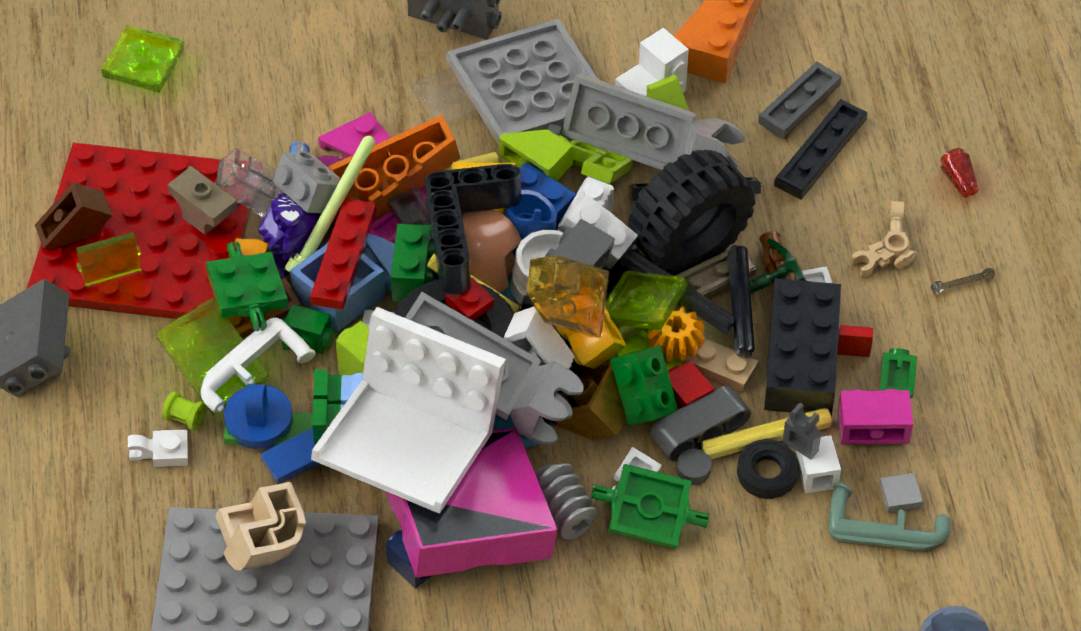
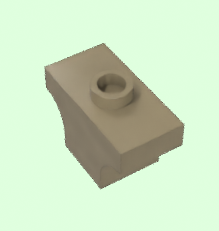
M192 166L167 185L168 193L177 201L181 208L182 218L205 235L238 209L235 198Z

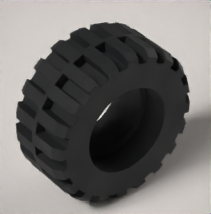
M695 150L690 155L683 154L679 156L677 161L673 163L669 162L658 175L655 174L650 179V183L646 188H642L638 194V200L634 201L631 207L632 214L628 216V227L638 234L633 243L649 260L670 274L678 275L725 252L731 244L733 245L737 241L738 235L741 231L745 230L748 225L747 220L752 217L754 212V189L752 184L721 153L712 150Z

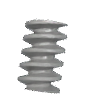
M550 464L538 469L535 475L556 527L560 530L561 537L565 540H573L588 531L592 521L597 517L598 511L596 507L590 506L592 501L589 496L584 495L586 492L584 486L578 485L579 477L576 474H572L573 467L571 464Z

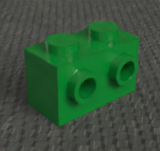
M397 224L390 277L392 301L401 302L414 289L434 281V270L427 267L430 258L435 253L430 225Z
M661 345L636 350L610 359L628 425L652 421L678 410Z

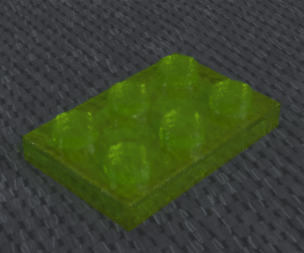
M213 298L156 332V338L202 402L204 401L201 398L200 391L207 372L244 341L228 318H221ZM257 359L245 368L255 381L254 384H264L269 380L268 373ZM233 375L215 393L224 400L225 408L228 400L237 391L247 387V385L239 377ZM207 406V409L209 410V412L211 413V415H212V416L215 415L216 413H214V412Z

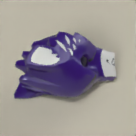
M283 193L278 194V198L271 201V206L258 228V233L263 235L262 241L269 243L268 248L271 252H274L273 258L281 279L290 273L284 269L290 257L294 258L296 253L300 254L320 218V213H307L287 194Z

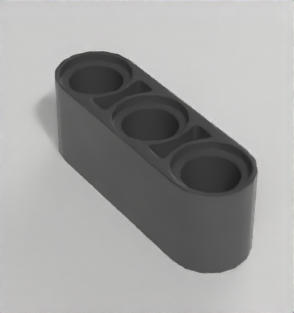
M724 386L662 418L652 427L650 435L670 461H678L679 456L684 451L701 449V442L703 440L729 434L742 427L749 420L751 411L732 387Z

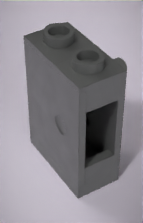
M407 0L408 16L437 24L436 28L440 32H447L450 28L487 40L492 30L499 27L502 18V12L499 11L498 6L500 0Z
M45 279L0 304V388L14 396L22 394L50 377L58 378L63 371L64 359L70 355V348L65 345L69 293Z

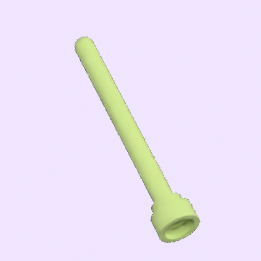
M365 136L361 141L300 254L296 253L294 258L290 257L284 268L288 272L317 251L375 145V139L372 136Z

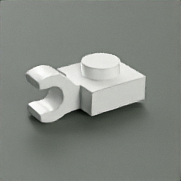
M187 429L153 431V439H148L142 435L128 436L129 460L153 459V467L188 466Z

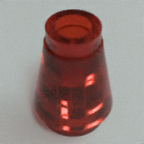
M956 148L945 153L940 159L942 164L940 169L960 193L961 197L967 198L976 194L979 187L970 155L965 153L962 148Z

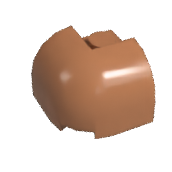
M485 210L464 213L462 220L470 258L471 275L497 292H501L509 287L507 277L512 273L515 256L513 255V250L521 242L519 232L511 220L501 212Z

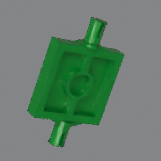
M234 241L233 246V242H230L226 247L230 258L206 262V273L221 318L249 316L253 329L259 331L260 326L261 331H263L267 327L263 314L271 310L287 308L288 298L272 252L244 256L240 243Z
M628 464L623 465L619 483L614 490L594 484L590 499L611 503V519L607 533L676 550L678 547L680 533L686 523L706 528L710 516L709 513L706 514L690 509L688 496L692 481Z

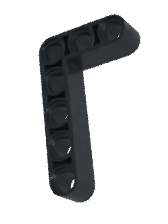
M497 164L433 172L426 176L427 212L440 286L444 292L461 294L468 291L471 287L470 258L461 213L510 208L520 204L522 201L521 172L516 165Z

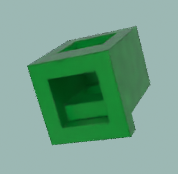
M292 304L284 322L307 343L310 349L316 353L323 354L325 348L332 346L335 337V329L331 328L330 314ZM282 341L283 350L289 351L290 347Z

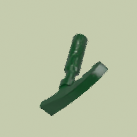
M769 238L767 240L768 244L772 249H776L781 254L785 263L769 274L764 273L752 279V281L750 280V291L753 294L771 285L775 278H785L790 273H794L800 281L807 280L793 255L780 243Z

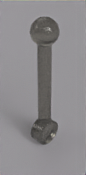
M986 268L982 273L944 283L936 281L930 288L934 294H940L945 289L981 279L992 280L995 277V271L992 268Z

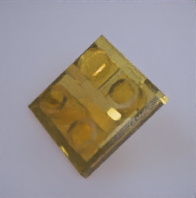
M560 255L531 259L526 293L544 323L595 338L602 337L609 271Z

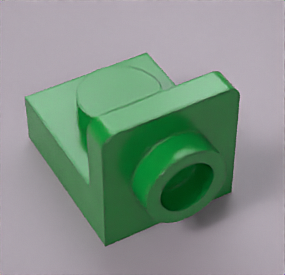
M899 348L889 349V353L883 352L880 363L879 391L886 389L909 390L910 398H913L917 356L909 355V350Z

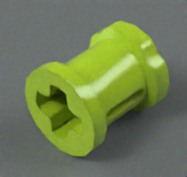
M173 391L165 400L162 418L167 421L173 419L186 424L190 430H198L204 420L207 405L202 401L195 403L182 398L179 392Z

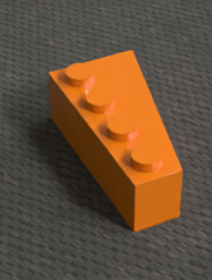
M705 0L674 35L677 40L689 49L687 73L726 83L762 0Z
M443 115L374 145L346 198L376 203L377 213L374 219L375 222L425 185L427 175L437 171H444L453 162L458 161L460 155L457 144ZM354 155L328 166V168L339 178H342Z

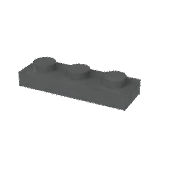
M816 62L759 114L758 123L783 139L841 85L842 77L821 63Z

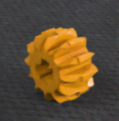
M670 306L667 308L666 313L657 311L654 320H650L648 324L649 347L661 345L663 355H666L668 363L673 358H678L682 363L686 356L695 358L698 349L702 348L704 344L703 321L697 320L698 317L695 311L686 314L684 306L679 311H674Z

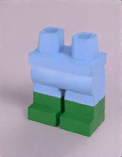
M314 369L312 415L314 444H317L361 383L363 373L329 375L328 370Z

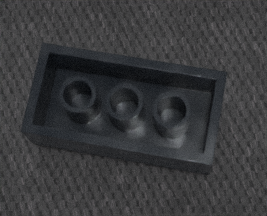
M774 279L764 410L790 413L799 403H802L804 405V413L827 408L832 416L836 388L841 284Z

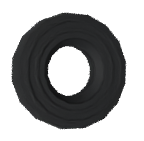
M763 439L754 441L746 446L738 457L737 476L739 482L748 493L758 498L773 499L782 497L791 491L797 481L799 470L797 457L788 445L777 440ZM761 460H773L780 466L781 472L774 478H763L756 473L754 467Z

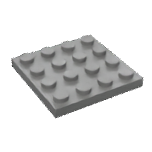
M559 19L447 51L446 61L498 146V138L504 133L547 130L549 124L563 127L575 76L581 73L598 79Z

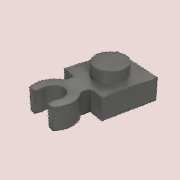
M799 403L790 412V417L785 421L783 442L811 460L819 451L821 431L815 426L819 422V415L814 413L811 417H808L803 411L804 405Z

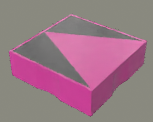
M516 428L492 431L491 436L440 514L385 491L391 509L400 522L402 540L416 578L465 571L482 565H508L552 558L558 529Z

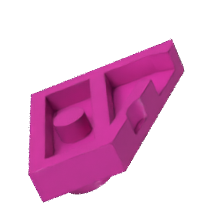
M369 112L319 136L318 145L325 151L331 148L342 153V158L345 159L355 154L365 136H372L375 139V145L391 137Z

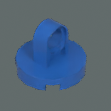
M248 384L247 387L237 391L228 400L224 409L225 426L228 434L236 438L237 443L241 446L252 449L269 448L275 445L274 441L283 435L286 437L293 424L291 403L287 396L277 388L268 385Z

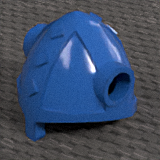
M522 190V201L520 204L504 208V213H502L514 224L521 240L537 231L556 230L557 213L554 206L546 197L535 191Z

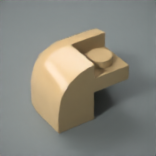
M291 482L260 487L250 503L219 508L215 515L227 545L223 554L228 563L235 570L240 571L274 564L288 556L298 545L306 524L303 509Z

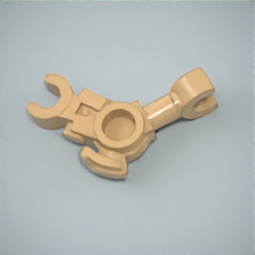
M891 201V210L889 212L890 231H887L885 238L868 246V251L861 250L852 255L851 264L853 266L861 262L867 264L860 269L861 278L871 276L874 268L878 265L884 268L893 261L894 266L898 270H902L916 258L917 252L910 249V242L905 232H903L904 202Z

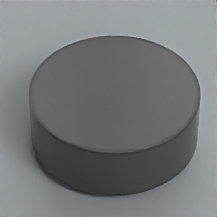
M689 449L679 456L677 474L680 478L692 481L691 484H700L710 477L712 461L704 451Z

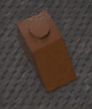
M73 182L38 220L35 227L43 248L51 250L94 237L113 214L103 191Z

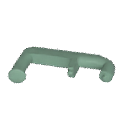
M840 482L833 485L834 491L831 498L828 529L830 536L836 541L924 551L943 544L949 536L951 519L945 514L935 518L934 532L904 529L905 511L902 509L898 510L896 525L845 519L847 499L852 495V489Z

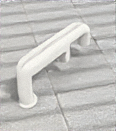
M270 318L266 321L267 327L263 331L259 327V331H254L207 372L200 391L201 398L214 413L222 412L225 402L215 391L233 375L239 377L246 385L254 384L255 381L245 368L278 339H281L298 356V363L310 361L314 358L316 352L310 349L307 343L283 320Z

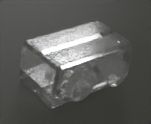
M236 148L219 162L218 177L215 184L235 198L237 203L253 209L254 213L259 216H265L271 206V201L278 198V194H285L272 182L275 176V168Z

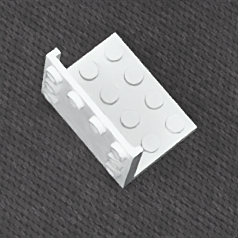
M377 307L371 315L362 381L312 449L311 460L440 514L492 434L506 359Z

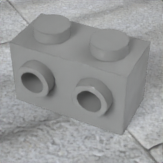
M298 151L296 154L282 153L272 182L307 213H322L341 178L314 155Z

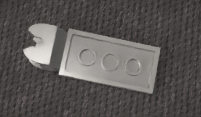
M581 73L575 76L561 132L563 136L663 170V167L669 162L677 161L679 156L683 154L690 155L695 150L717 151L725 156L736 168L738 166L737 161L729 154L728 149L723 143L734 145L745 141V135L741 129L730 122L716 117L696 120L697 113Z
M421 292L405 318L506 359L496 414L505 420L510 415L517 432L534 442L546 445L555 443L558 440V436L553 427L544 422L543 417L553 421H563L571 418L572 408L570 404L557 392L563 391L568 395H581L583 384L578 376L557 362L540 365L542 360Z

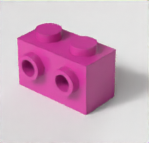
M854 389L841 391L838 405L841 445L909 444L913 428L909 390L863 391Z

